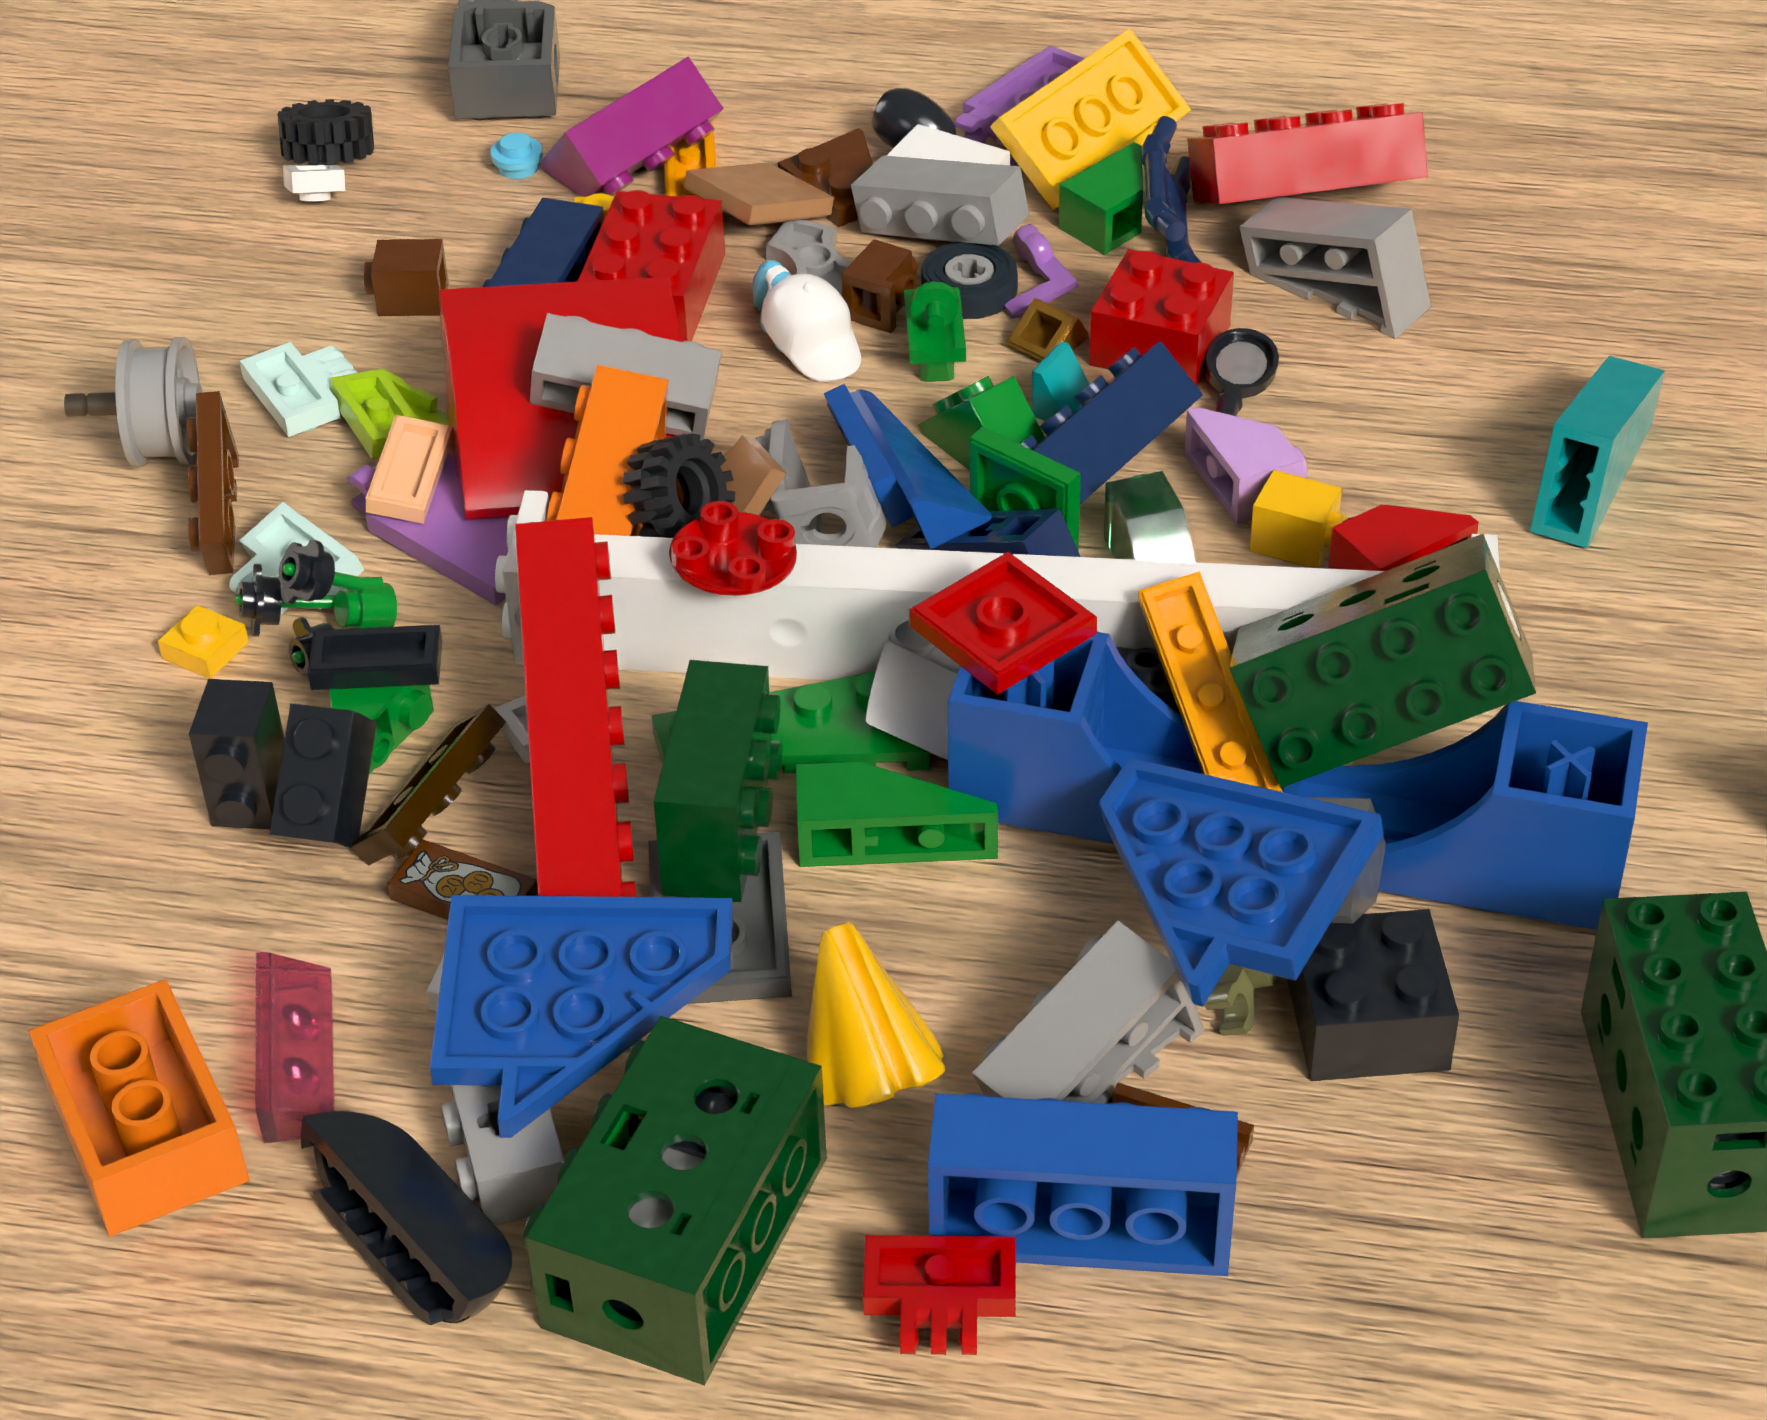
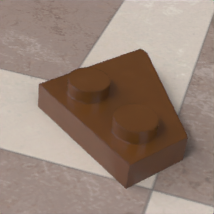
M860 128L813 148L804 149L799 154L778 162V168L834 197L832 213L827 215L826 218L838 228L858 219L851 184L873 165L864 132Z

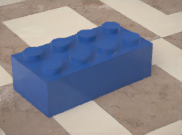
M935 1093L928 1159L929 1236L1016 1237V1263L1228 1277L1237 1179L1238 1112L1210 1110L1203 1107L1185 1109L1136 1106L1123 1102L1103 1104L1060 1101L1053 1098L1020 1099L987 1097L975 1093L964 1095Z

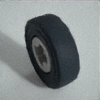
M954 242L943 245L931 252L922 264L921 285L933 281L943 282L951 287H959L963 319H981L998 314L1005 309V304L1017 295L1018 273L1016 261L1007 251L996 245Z

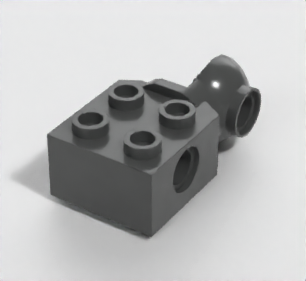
M459 0V8L454 9L448 64L455 119L473 118L476 120H487L492 117L520 116L538 118L556 115L560 50L555 6L541 1Z

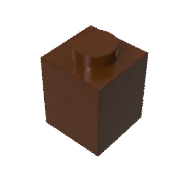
M377 240L373 262H365L364 286L367 295L374 294L378 316H440L439 289H448L449 285L443 240Z

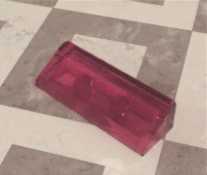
M258 952L256 953L255 1105L264 1143L301 1139L303 1117L335 1111L332 971L329 967L273 953Z

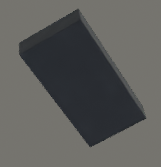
M440 625L313 631L308 667L311 690L439 684L443 643Z

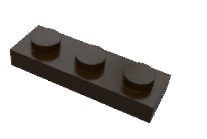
M487 704L455 722L351 848L369 866L391 854L400 859L410 853L426 836L427 831L422 827V824L430 814L433 816L438 815L459 796L462 789L457 782L465 772L467 774L474 772L492 756L496 747L491 743V740L505 725L506 721L490 704Z

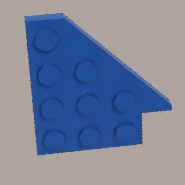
M1130 757L1099 801L1103 823L1192 1003L1202 1007L1229 964L1296 981L1384 835L1381 814Z

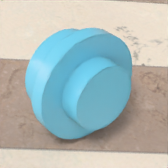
M518 132L503 136L492 146L490 151L492 163L498 167V172L510 179H522L537 172L539 162L543 157L541 143L524 133Z

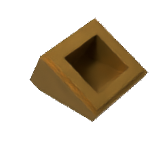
M1034 297L1005 344L1041 362L1061 341L1069 343L1072 350H1074L1085 341L1089 333L1078 317Z

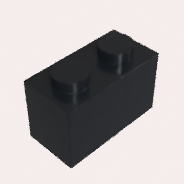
M208 679L189 731V737L211 826L270 829L285 739L273 682Z
M290 703L269 835L293 843L353 850L351 846L360 836L377 726L376 721L351 710Z

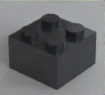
M1430 909L1363 914L1353 924L1330 923L1297 980L1287 979L1310 1081L1451 1070L1459 1012Z

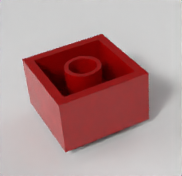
M1128 249L1091 310L1089 365L1108 369L1111 364L1134 346L1142 355L1161 341L1195 385L1198 386L1205 373L1204 364L1209 345L1219 334L1227 331L1231 324L1234 272L1214 268L1206 263H1191L1160 256L1151 251Z

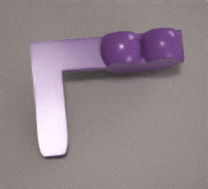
M1034 225L1021 226L1014 233L1013 245L1020 258L1029 262L1035 274L1042 275L1047 280V282L1011 299L1005 304L1006 312L1012 318H1018L1025 313L1034 297L1048 303L1079 286L1074 276L1053 255L1049 242Z

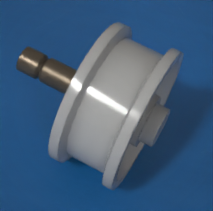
M175 337L172 339L170 346L143 347L137 339H125L120 346L117 357L115 392L89 393L88 395L84 393L65 394L64 409L66 416L79 417L86 416L87 414L90 416L117 415L122 447L129 464L133 467L145 466L149 457L176 456L182 465L194 464L197 460V452H190L186 421L187 417H196V393H203L200 385L194 350L190 341L186 337Z

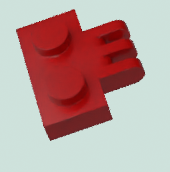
M865 1235L864 1315L900 1316V1354L916 1355L919 1341L917 1329H931V1355H946L947 1329H960L959 1346L962 1355H977L978 1316L1016 1317V1237Z

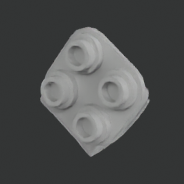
M788 419L772 422L771 428L765 430L764 436L755 438L787 473L763 510L769 509L772 514L777 515L778 519L785 520L794 527L795 544L875 548L878 546L886 529L887 521L871 481L868 478L869 475L863 459L855 445L847 446L845 483L811 487L791 437ZM822 513H832L840 516L846 523L845 528L836 534L820 533Z

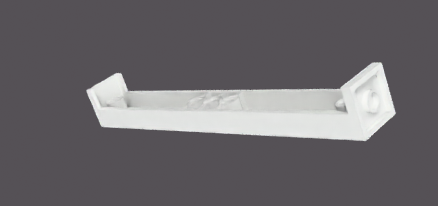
M525 490L519 514L510 515L508 519L507 556L499 555L496 562V590L498 593H505L507 601L504 604L502 613V634L504 639H512L515 664L524 665L515 524L545 521L549 508V496L545 491ZM595 534V542L608 541L611 580H600L599 585L600 596L612 595L616 629V634L603 635L605 651L617 650L619 670L686 673L689 660L768 666L769 677L834 680L876 671L885 642H891L958 673L960 665L909 627V609L998 558L1003 553L795 544L797 549L796 564L791 574L785 580L762 592L733 596L703 591L688 584L674 571L669 557L670 544L673 538ZM1472 534L1471 538L1480 534ZM1484 534L1500 573L1497 535ZM1013 554L1097 616V632L1110 634L1116 647L1130 649L1149 648L1157 651L1138 600V591L1200 571L1231 656L1240 627L1385 572Z

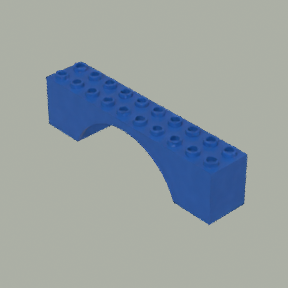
M1097 632L1093 637L998 695L960 666L948 698L949 789L997 803L998 823L1114 844L1103 823L1099 801L1129 757L1202 774L1181 715L1152 693L1133 673L1121 657L1108 633ZM1514 701L1504 705L1490 721L1475 732L1432 753L1383 764L1342 765L1281 789L1284 793L1302 797L1371 798L1375 813L1381 814L1383 837L1386 843L1378 891L1597 930L1603 899L1619 897L1635 820L1648 722Z

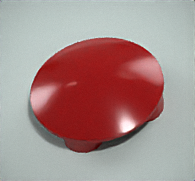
M713 501L701 508L700 518L688 523L676 533L670 544V562L679 577L688 584L706 592L733 596L762 592L781 583L793 571L797 560L795 530L785 520H769L759 515L738 512L737 507L732 503Z

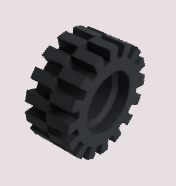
M325 99V102L318 103L316 100L307 101L308 104L305 105L302 103L292 104V107H284L282 111L277 113L281 156H284V159L287 161L294 160V163L298 164L308 161L309 165L327 162V165H336V161L350 163L353 162V158L361 160L366 158V155L374 153L372 112L368 105L364 106V103L355 102L351 104V100L334 102V99Z
M682 434L642 444L637 448L639 454L630 456L627 464L634 471L624 473L623 483L630 485L632 492L624 493L623 498L624 505L633 503L635 511L628 515L631 524H643L638 532L639 536L674 538L681 528L700 518L701 508L707 503L713 501L735 502V491H727L726 482L734 480L731 470L722 472L720 466L726 459L722 452L712 453L715 445L709 439L700 440V435ZM676 478L682 489L683 507L677 495Z

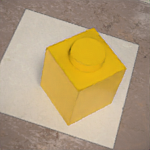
M1273 470L1253 504L1250 551L1310 568H1319L1330 548L1332 527L1347 519V514L1340 513L1342 488Z

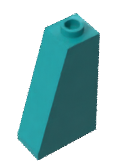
M1613 356L1606 358L1554 423L1530 532L1584 548L1590 546L1652 425L1665 370Z

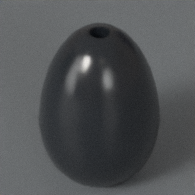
M894 88L884 92L875 107L871 121L876 135L892 148L917 124L956 135V128L952 119L940 105L923 93L908 88Z

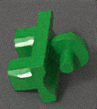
M932 281L924 283L916 288V290H904L910 364H920L921 381L953 380L954 362H966V342L959 287H951L943 282Z

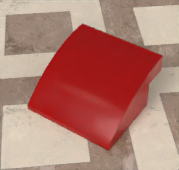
M668 277L439 289L440 331L446 359L447 418L449 426H453L452 446L465 520L518 515L525 490L547 492L549 504L554 491L562 492L565 474L560 473L563 450L567 438L575 439L579 421L574 420L575 413L530 404L532 369L547 313L564 317L579 316L591 323L619 329H638L651 336L682 342ZM666 433V438L677 436Z

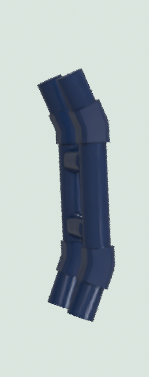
M1162 116L1157 120L1152 133L1147 135L1141 149V162L1145 170L1147 198L1144 206L1147 222L1157 232L1162 233L1167 238L1165 245L1166 257L1191 263H1202L1194 254L1189 244L1186 204L1187 194L1191 187L1189 157H1180L1170 174L1166 167L1167 154L1171 147L1170 142L1177 129V123L1171 117Z

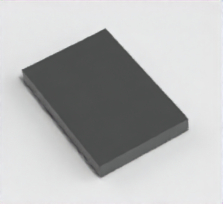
M780 832L757 833L758 836L762 837V858L758 876L747 875L742 902H732L733 927L730 972L688 1004L792 997ZM657 840L648 841L650 897H676L662 895Z

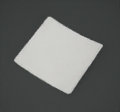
M885 642L870 692L866 722L871 726L948 760V698L958 673L891 642Z

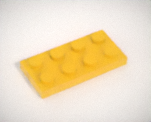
M1129 28L1000 116L990 128L1005 148L1010 151L1012 157L1054 211L1059 207V185L1132 142L1142 146L1147 135L1152 133L1160 117L1168 116L1174 119L1175 122H1178L1191 109Z

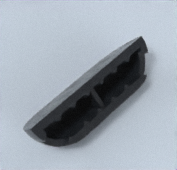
M331 1111L303 1117L301 1148L314 1147L317 1169L324 1186L322 1189L312 1191L317 1203L330 1221L417 1318L428 1325L441 1321L460 1323L480 1313L498 1296L508 1279L513 1262L511 1248L506 1238L412 1136L384 1119L358 1112Z

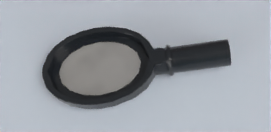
M1235 328L1219 334L1209 345L1204 366L1206 378L1210 385L1220 392L1216 398V412L1237 416L1243 407V398L1258 395L1265 391L1274 381L1278 368L1279 354L1274 342L1267 335L1253 329Z

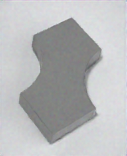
M803 219L784 221L765 245L766 261L775 260L780 262L781 266L786 268L792 275L806 273L818 276L830 283L841 296V273L852 263L839 255L834 248L837 244L835 227Z

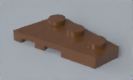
M220 391L196 393V417H187L186 421L190 452H197V466L188 467L187 470L191 502H198V517H192L188 520L189 541L193 554L202 553L209 575L233 573L236 526L232 502L237 501L238 488L236 479H234L233 468L239 467V452Z

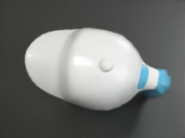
M767 260L760 264L752 281L753 307L758 312H761V328L773 340L775 347L783 352L804 376L811 380L834 382L854 374L861 364V353L852 329L848 305L840 293L826 280L813 274L791 275L778 261Z

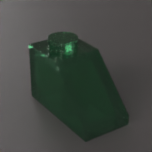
M1163 471L1106 482L1104 539L1115 559L1196 563L1184 508Z

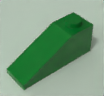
M864 762L796 764L800 867L998 859V806L995 802Z

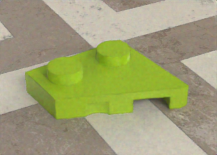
M384 368L330 378V391L338 400L341 415L371 459L380 458L395 415L449 425L447 414L437 409L438 397L421 388L409 386L404 382V379Z

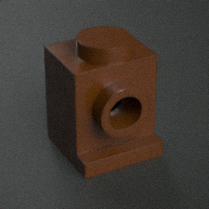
M873 239L841 273L842 297L848 305L851 321L888 333H892L895 330L896 314L904 306V290H916L917 287L915 274L918 266L911 250Z

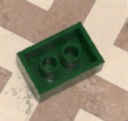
M689 660L653 801L662 895L687 898H732V902H742L747 875L758 876L762 858V837L757 835L758 827H769L773 793L772 788H767L768 780H779L783 757L782 742L772 741V734H776L778 731L781 701L779 694H771L769 691L768 666Z

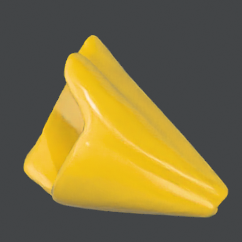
M846 922L825 930L822 933L819 944L807 1029V1061L822 1066L824 1106L845 1103L849 1108H857L876 1104L893 1098L898 1091L924 1086L941 1076L945 1072V1065L941 1061L944 1054L939 1042L905 994L886 972L852 922Z

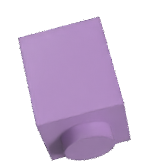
M1199 407L1187 410L1184 456L1236 524L1252 520L1253 504L1273 470L1306 478L1307 466L1303 453L1297 446L1290 444L1277 426Z

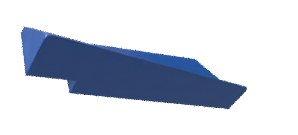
M844 383L824 393L828 403L827 406L848 446L855 445L861 455L876 497L892 528L914 518L930 549H933L988 522L992 518L991 513L872 392L860 389L849 393Z

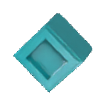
M1061 341L1032 371V412L1035 418L1046 421L1066 404L1073 412L1080 406L1074 396L1085 388L1089 382L1069 343Z

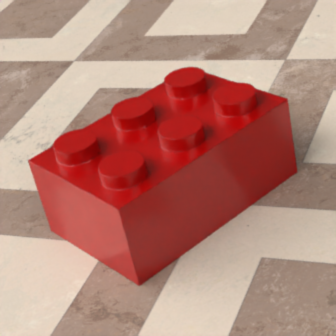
M641 190L617 191L577 282L668 277L682 342L692 341L725 256L722 200L702 199L694 195L681 197L657 195Z

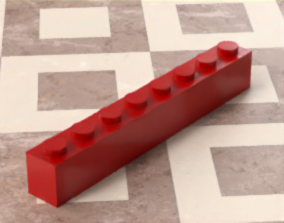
M592 517L515 524L538 896L637 897L636 882H623L621 866L623 862L634 861L631 821L618 822L617 804L629 803L626 763L613 764L612 746L625 745L622 708L621 706L609 707L608 690L620 689L617 650L605 651L603 635L616 634L612 595L600 596L599 585L600 580H611L608 541L595 542Z

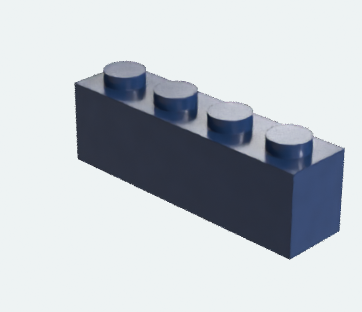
M542 197L532 215L524 219L517 239L511 248L505 249L500 266L493 277L484 282L483 287L577 282L604 222L603 206Z
M1161 341L1142 355L1135 346L1108 367V370L1114 376L1110 381L1106 382L1102 375H1100L1074 396L1080 404L1074 412L1066 404L1039 426L1046 434L1039 442L1031 434L1019 443L1080 472V504L1203 396V393Z

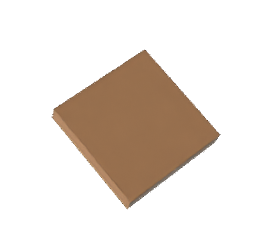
M769 162L686 170L684 188L688 192L702 199L722 200V211L748 225L827 217V215L832 213L833 196Z

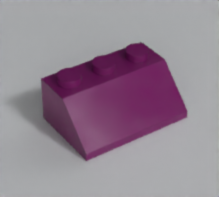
M688 56L566 131L541 161L540 166L545 173L581 197H588L603 191L605 194L614 196L617 191H622L634 181L630 175L634 171L645 166L648 172H652L675 155L671 150L672 147L684 140L691 147L710 135L715 130L711 122L724 108Z

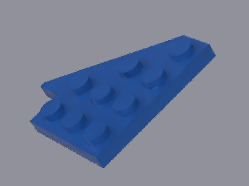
M452 895L430 1062L432 1084L501 1086L498 1113L500 1138L513 1137L633 1046L638 1040L650 1033L660 1016L671 1017L730 972L733 927L732 898Z

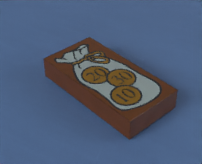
M422 840L387 883L391 900L447 920L449 919L452 895L538 896L537 879L426 840Z

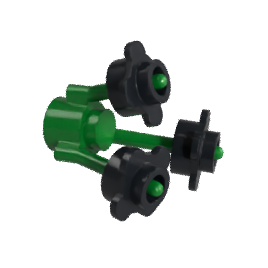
M310 540L307 546H302V544L296 542L291 543L280 562L278 576H262V565L254 564L252 582L241 581L239 594L235 597V603L239 606L240 618L251 619L252 637H259L260 625H279L281 608L334 609L337 623L341 627H348V629L394 627L397 618V599L394 589L389 583H383L382 577H359L335 572L332 555L324 551L323 544L317 540ZM332 585L346 588V590H339L336 595H327ZM304 617L294 620L293 631L296 638L292 639L289 643V654L293 666L301 675L308 674L313 631L333 630L334 628L330 624L322 623L310 627Z

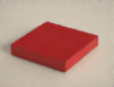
M1006 552L909 609V627L998 695L1096 635L1097 616L1013 554Z

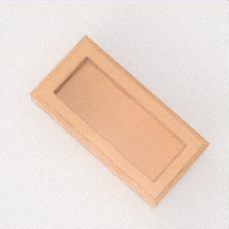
M395 415L366 496V512L424 524L452 442L453 426Z

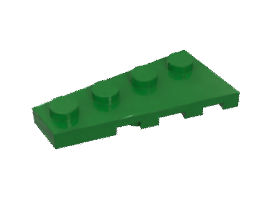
M876 671L770 692L771 694L780 695L779 726L777 733L772 734V741L782 742L783 757L781 769H784V774H796V764L864 762L876 766V762H907L908 771L930 770V752L866 722L868 701ZM676 711L651 715L653 734L662 764Z

